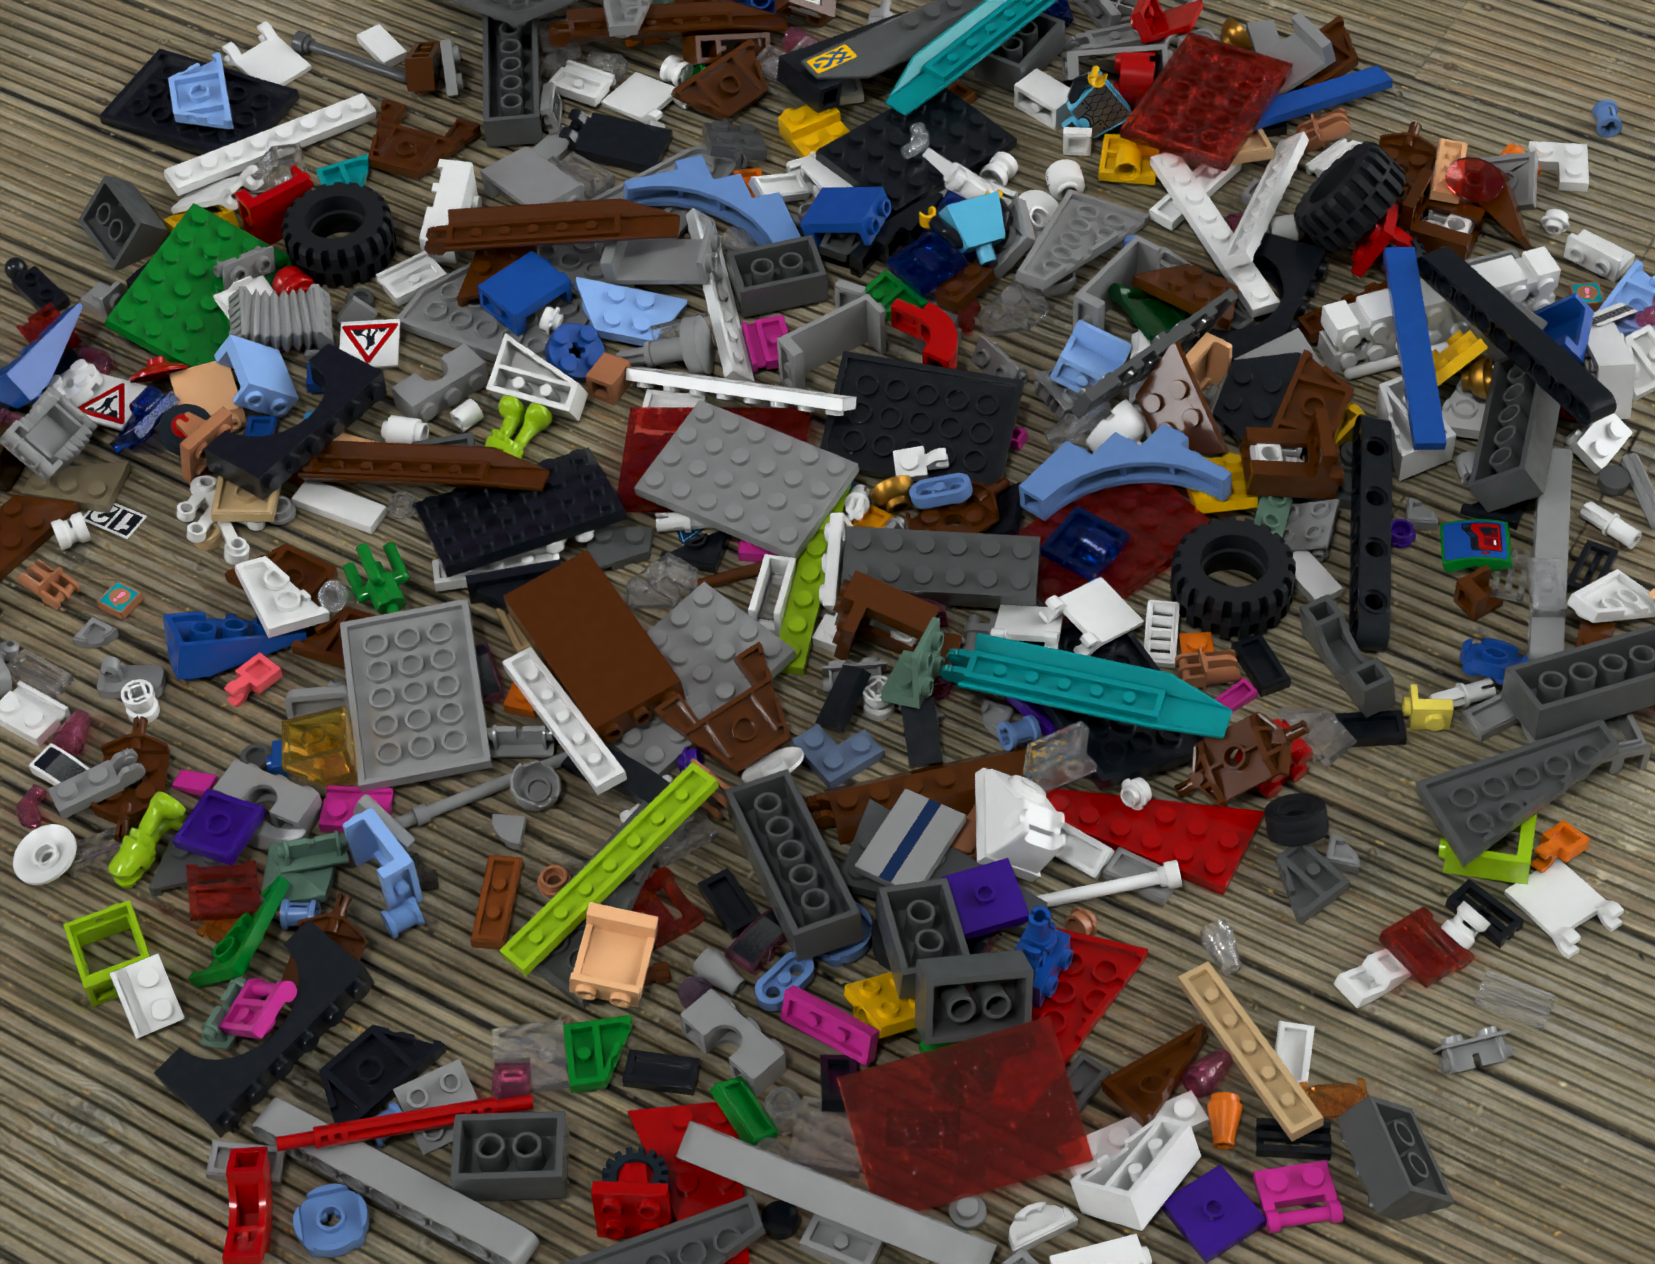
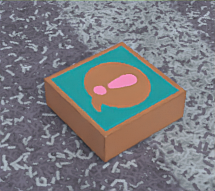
M1599 281L1569 284L1568 294H1578L1593 311L1598 310L1604 303L1605 299Z
M117 580L97 600V604L105 612L124 620L144 599L140 591Z

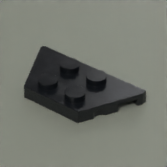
M1293 352L1233 360L1213 410L1214 420L1222 427L1229 429L1231 435L1240 443L1242 442L1246 427L1271 428L1299 363L1301 353Z
M372 1024L319 1070L334 1123L372 1117L396 1096L393 1091L394 1088L416 1079L445 1054V1044L438 1040H434L433 1044L416 1040L414 1034L392 1032L389 1028Z

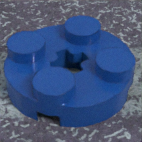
M568 323L556 328L545 346L546 361L578 383L586 381V374L605 352L603 343L597 336L596 329L590 325L583 326L577 323ZM572 347L580 351L579 358H576L575 354L569 353Z
M1473 638L1464 641L1460 653V661L1463 663L1462 671L1471 676L1482 675L1493 678L1500 685H1503L1506 667L1528 661L1526 654L1523 658L1517 655L1519 648L1492 638H1482L1481 643L1472 644Z

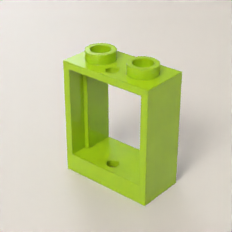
M1537 813L1511 831L1520 833L1517 855L1484 851L1463 867L1447 840L1441 837L1438 858L1444 859L1443 873L1528 885Z
M130 900L113 904L106 909L87 916H80L73 921L63 924L84 990L92 1007L119 998L109 973L151 957ZM131 929L140 956L90 974L82 946Z

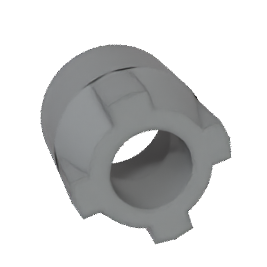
M1475 451L1463 452L1455 459L1461 483L1465 486L1470 481Z

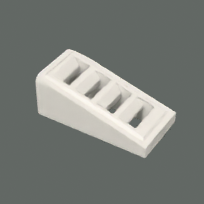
M1148 600L1144 648L1158 667L1175 668L1174 659L1177 651L1180 610L1178 602ZM1152 626L1171 627V629H1168V628H1157V627H1152ZM1151 638H1154V639H1166V640H1170V641L1151 640ZM1150 649L1167 650L1169 654L1150 652Z

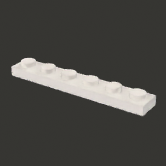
M532 647L502 661L507 674L597 795L627 780L625 770Z

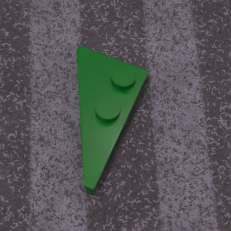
M282 875L277 876L261 893L265 900L253 916L245 912L227 932L222 941L211 950L215 958L211 964L203 971L197 972L194 970L190 974L188 980L196 988L241 977L248 971L250 967L249 962L256 949L263 943L264 934L290 886V883Z

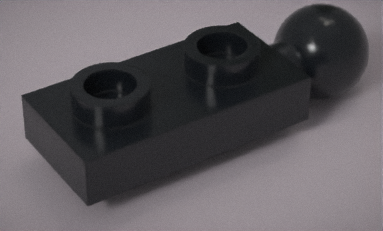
M13 257L7 260L4 271L7 277L12 279L13 288L46 320L71 305L69 297L36 266L28 270L26 262L21 258Z

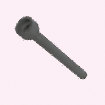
M297 31L293 36L291 47L297 53L305 55L314 52L403 83L407 82L406 72L315 42L311 34L303 31Z

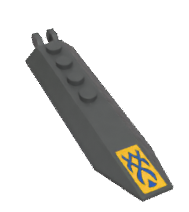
M934 0L838 42L802 60L801 64L817 80L871 78L911 60L914 54L984 0Z

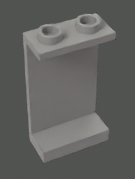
M1299 12L1291 17L1294 28L1293 34L1241 68L1231 73L1223 63L1217 65L1220 78L1224 83V91L1226 93L1231 92L1239 107L1285 94L1336 61L1332 42Z
M1167 44L1066 51L1061 53L1063 81H1072L1075 77L1079 76V57L1116 55V53L1122 54V52H1156V74L1169 72V67L1173 66L1172 49L1168 50Z
M528 146L480 170L485 192L491 198L504 192L521 205L586 201L582 185Z
M707 222L703 239L606 242L600 260L605 282L614 285L708 284L711 272L715 271L716 252L721 250V236L716 234L714 223Z
M1136 235L1074 295L1072 332L1078 320L1087 322L1104 331L1105 313L1116 303L1109 298L1108 292L1111 284L1121 283L1125 287H1133V275L1160 269L1161 247Z
M866 294L777 338L779 374L785 387L806 390L805 373L842 355L843 351L848 352L866 342H869L880 355L885 354L887 339L885 318L887 314L883 305L880 302H876L869 294Z

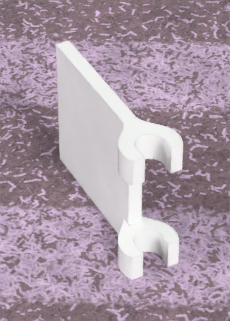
M266 21L257 26V30L262 33V35L258 36L261 43L247 52L241 54L237 46L232 42L222 47V50L227 53L224 61L229 66H236L246 75L283 86L312 69L305 59L277 36L272 26Z
M635 72L601 101V106L644 124L661 128L666 127L664 123L658 121L663 116L660 110L672 100L682 109L690 107V105L671 96L675 88L674 86Z
M250 165L240 176L221 179L188 192L171 208L173 214L188 211L193 203L202 208L221 205L227 209L236 210L238 204L231 195L241 186L249 190H257L264 184L263 179L254 180L251 177L258 168L257 165Z
M1102 577L1061 597L1056 595L1049 597L1045 602L1048 607L1041 610L1038 614L1046 623H1050L1064 613L1083 633L1080 638L1082 644L1076 646L1073 651L1090 656L1102 645L1142 626L1144 620Z
M1000 605L995 627L991 629V636L1016 641L1045 642L1044 647L1058 649L1065 614L1062 613L1054 621L1046 623L1038 614L1047 607Z
M1556 858L1551 867L1545 872L1540 873L1536 870L1530 874L1528 885L1515 883L1504 891V895L1553 939L1560 953L1567 959L1579 953V948L1575 944L1581 940V936L1574 929L1590 918L1597 915L1602 925L1610 932L1622 925V921L1617 917L1624 913V909L1617 902L1604 899L1559 858Z

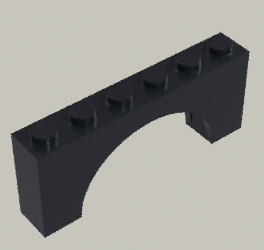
M908 11L779 56L776 80L817 113L839 106L843 82L840 79L817 80L801 64V61L838 42Z
M1264 233L1261 244L1253 256V263L1264 279L1276 289L1281 303L1267 319L1254 326L1228 331L1211 329L1210 334L1232 344L1231 365L1235 358L1300 328V321L1297 318L1308 313L1310 307L1309 300L1310 298L1315 299L1319 290V279H1325L1329 268V262L1325 261L1327 249L1271 233Z
M328 343L309 359L312 380L324 391V396L314 412L296 426L272 435L249 437L236 435L225 430L204 448L209 470L256 497L265 500L387 394L383 371Z
M310 920L283 944L297 965L299 976L298 991L288 1017L269 1039L242 1055L218 1060L199 1058L179 1047L154 1072L161 1083L220 1138L226 1132L236 1128L242 1116L253 1105L259 1104L266 1097L268 1090L279 1079L286 1077L293 1069L294 1064L305 1053L312 1051L318 1044L320 1037L330 1027L339 1024L345 1012L356 1001L362 1000L370 991V987L375 983L364 966Z

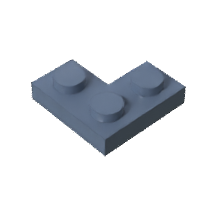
M817 724L791 740L792 747H799L803 750V761L828 789L839 786L884 758V749L865 729L837 745L824 729Z

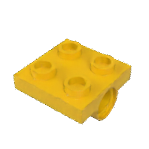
M1104 134L1098 181L1155 185L1157 175L1150 166V158L1160 154L1161 138Z
M892 972L845 985L844 997L853 1006V1017L879 1030V1038L916 1028L914 1024L915 997L899 999Z

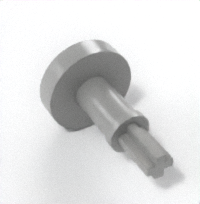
M701 315L684 317L681 320L680 337L659 341H645L643 347L622 350L617 353V356L630 361L631 366L647 364L649 368L657 367V365L684 360L689 373L698 375L711 374L714 368L712 337L708 325Z

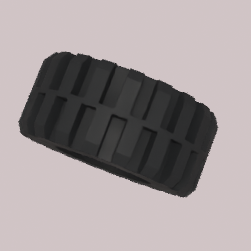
M1365 141L1362 144H1357L1353 149L1346 151L1343 156L1336 159L1327 170H1324L1320 177L1311 184L1309 190L1304 193L1300 203L1295 208V224L1318 247L1327 249L1326 252H1340L1342 248L1346 249L1351 243L1358 241L1363 234L1371 230L1374 224L1379 219L1381 220L1387 210L1394 205L1396 198L1400 196L1403 191L1402 188L1406 184L1405 172L1377 143Z
M334 182V185H319L318 189L313 191L309 189L304 192L302 198L297 197L292 202L291 207H288L281 225L291 266L300 268L304 274L311 277L314 283L319 284L320 287L327 285L328 288L337 289L338 286L349 288L353 287L355 283L360 282V284L368 282L371 276L376 277V274L383 271L382 267L386 268L389 265L397 248V240L388 203L385 202L379 193L374 192L373 189L365 185L360 187L359 184L349 182V184ZM353 232L339 238H326L335 233Z
M1227 517L1224 521H1219L1218 518L1209 520L1205 526L1201 523L1194 527L1191 533H1186L1180 539V544L1175 547L1173 552L1170 579L1171 600L1180 604V617H1186V623L1194 629L1199 627L1201 632H1211V634L1220 635L1219 638L1229 640V637H1238V640L1248 638L1251 634H1263L1266 632L1267 627L1272 629L1278 625L1280 619L1284 618L1288 613L1292 603L1296 562L1293 559L1291 548L1284 544L1285 540L1277 532L1272 534L1270 527L1264 524L1256 525L1254 524L1255 521L1245 518L1244 521L1236 520V517ZM1221 570H1237L1251 575L1257 581L1247 586L1231 587L1213 581L1208 575Z

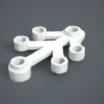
M203 475L193 479L190 484L192 496L188 501L177 505V518L183 522L193 521L196 517V510L202 503H206L208 506L198 522H192L187 526V539L194 543L204 541L206 532L214 523L210 514L218 479L212 476ZM216 522L226 542L224 546L225 561L231 565L248 561L250 547L246 540L237 536L231 522ZM238 522L254 531L262 530L266 525V522Z

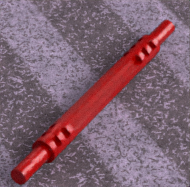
M531 1094L496 1100L495 1097L315 1126L312 1127V1131L276 1137L277 1151L315 1146V1149L454 1126L455 1114L510 1113L533 1109V1099Z

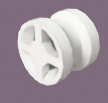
M670 55L662 63L660 78L668 83L673 82V85L677 87L690 78L694 67L691 63L681 62L680 58Z

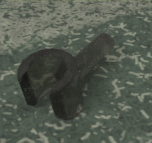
M413 853L411 859L414 861L421 891L438 890L439 882L436 869L426 871L419 854Z

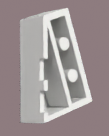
M439 159L437 167L440 169L439 183H433L431 190L432 193H436L433 207H427L419 237L422 252L425 251L424 246L426 241H428L426 238L428 228L449 224L448 209L482 207V197L478 196L472 162ZM462 251L446 252L444 255L439 256L428 255L438 262L456 264Z
M1614 322L1600 327L1592 324L1584 363L1580 365L1613 394L1617 404L1615 414L1620 419H1630L1634 380H1637L1640 374L1639 363L1634 361L1631 348L1626 346L1624 335L1619 332Z
M505 333L486 390L497 400H500L504 395H511L520 400L524 407H528L531 403H539L545 406L553 415L579 421L588 392L578 382Z
M1402 376L1379 384L1375 410L1378 418L1391 421L1392 462L1398 481L1452 460L1456 433L1443 419L1447 441L1444 450H1413Z
M1159 1115L1124 1141L1126 1147L1111 1158L1105 1154L1098 1159L1097 1163L1099 1166L1083 1178L1080 1174H1077L1069 1180L1081 1213L1142 1231L1201 1157L1191 1124L1188 1122Z

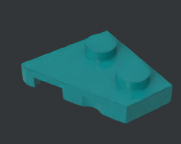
M368 154L315 169L320 185L326 184V186L334 185V182H342L343 184L353 182L363 187L370 168Z

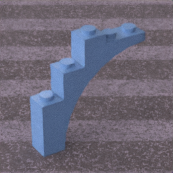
M702 155L676 160L674 170L624 181L623 199L646 206L694 208L736 226L751 237L758 246L801 237L780 192L752 198L741 173L713 179Z
M1163 423L1141 445L1117 432H1114L1092 454L1085 448L1066 441L1019 485L1020 507L1046 521L1059 509L1082 496L1109 487L1135 483L1178 485L1204 492L1224 502L1232 494L1231 473L1223 466L1216 465L1205 459L1198 452L1189 450V437L1180 430L1173 429Z

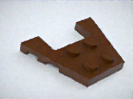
M384 99L381 103V115L378 116L377 132L373 136L370 148L369 165L373 168L420 180L438 166L439 159L447 160L479 136L481 133L480 124L457 118L444 137L399 125L407 115L406 105Z
M757 642L734 658L735 664L752 687L701 720L696 718L679 693L653 710L657 718L735 776L787 743L791 738L760 642Z

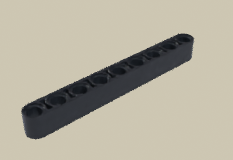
M1443 246L1417 258L1418 270L1422 279L1579 423L1588 426L1615 413L1617 404L1613 394L1448 246Z

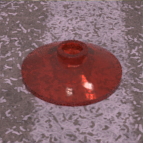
M1464 157L1457 159L1447 167L1445 173V181L1448 188L1458 197L1472 202L1490 201L1501 193L1504 186L1503 175L1499 169L1492 163L1480 158Z

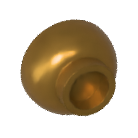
M1232 17L1227 18L1222 25L1221 35L1218 36L1222 42L1224 52L1231 55L1234 52L1243 54L1251 51L1253 44L1245 30Z
M1488 354L1475 358L1470 366H1464L1461 370L1463 390L1472 391L1475 396L1482 399H1487L1493 372L1492 361Z
M898 475L888 478L872 488L870 497L876 505L886 508L890 514L903 512L911 506L909 489L913 485L912 478L909 475Z

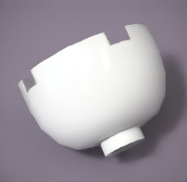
M1125 399L1111 410L1112 414L1106 420L1103 419L1086 440V445L1093 452L1114 432L1125 438H1130L1138 445H1141L1142 442L1140 440L1145 432V422L1140 412Z

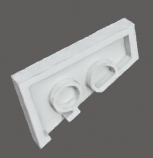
M266 556L235 564V573L268 638L330 621V612L323 606L318 607L311 600L310 594L304 589L300 591L290 582V577Z

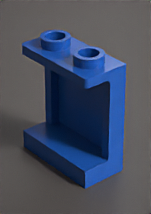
M823 187L800 222V226L804 236L813 235L817 247L820 246L825 233H859L864 245H871L891 212V203L887 199L883 187Z
M530 251L477 286L481 307L518 337L527 331L526 317L558 296L567 303L572 300V283L570 278L565 273H560L546 258H541L533 251Z
M1573 293L1534 311L1533 313L1548 322L1543 331L1579 364L1584 363L1594 311L1578 294Z

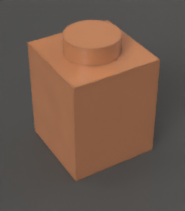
M604 352L586 374L589 396L615 406L633 383V381L625 380L626 368H631L630 361Z

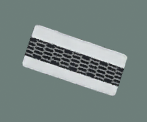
M1617 303L1594 312L1592 324L1600 327L1634 314L1637 310L1623 303Z

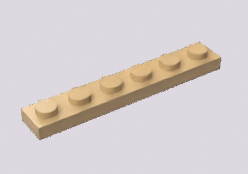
M1207 961L1178 976V985L1290 1140L1294 1141L1323 1126L1324 1118L1210 962Z

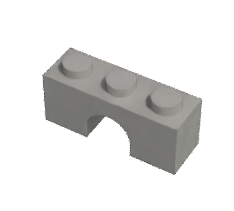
M465 343L440 358L444 374L443 378L428 381L414 373L391 387L396 409L405 417L421 419L423 423L433 419L436 415L456 405L462 399L488 384L489 378L486 362Z
M235 759L213 787V791L260 806L273 804L269 811L273 826L277 828L306 829V834L301 838H307L320 820L323 804L320 794L314 788L307 785L300 786L290 782L283 775H273L263 771L253 763L246 764Z
M709 989L680 1014L682 1033L706 1055L721 1044L729 1043L739 1047L729 1057L731 1077L742 1076L755 1098L787 1072L786 1051L783 1046L774 1038L768 1039L752 1018H744L727 996L723 995L721 997L713 989Z

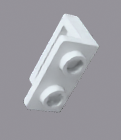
M1613 413L1588 426L1582 425L1580 429L1577 428L1564 439L1566 443L1564 448H1571L1594 474H1597L1609 463L1633 432Z

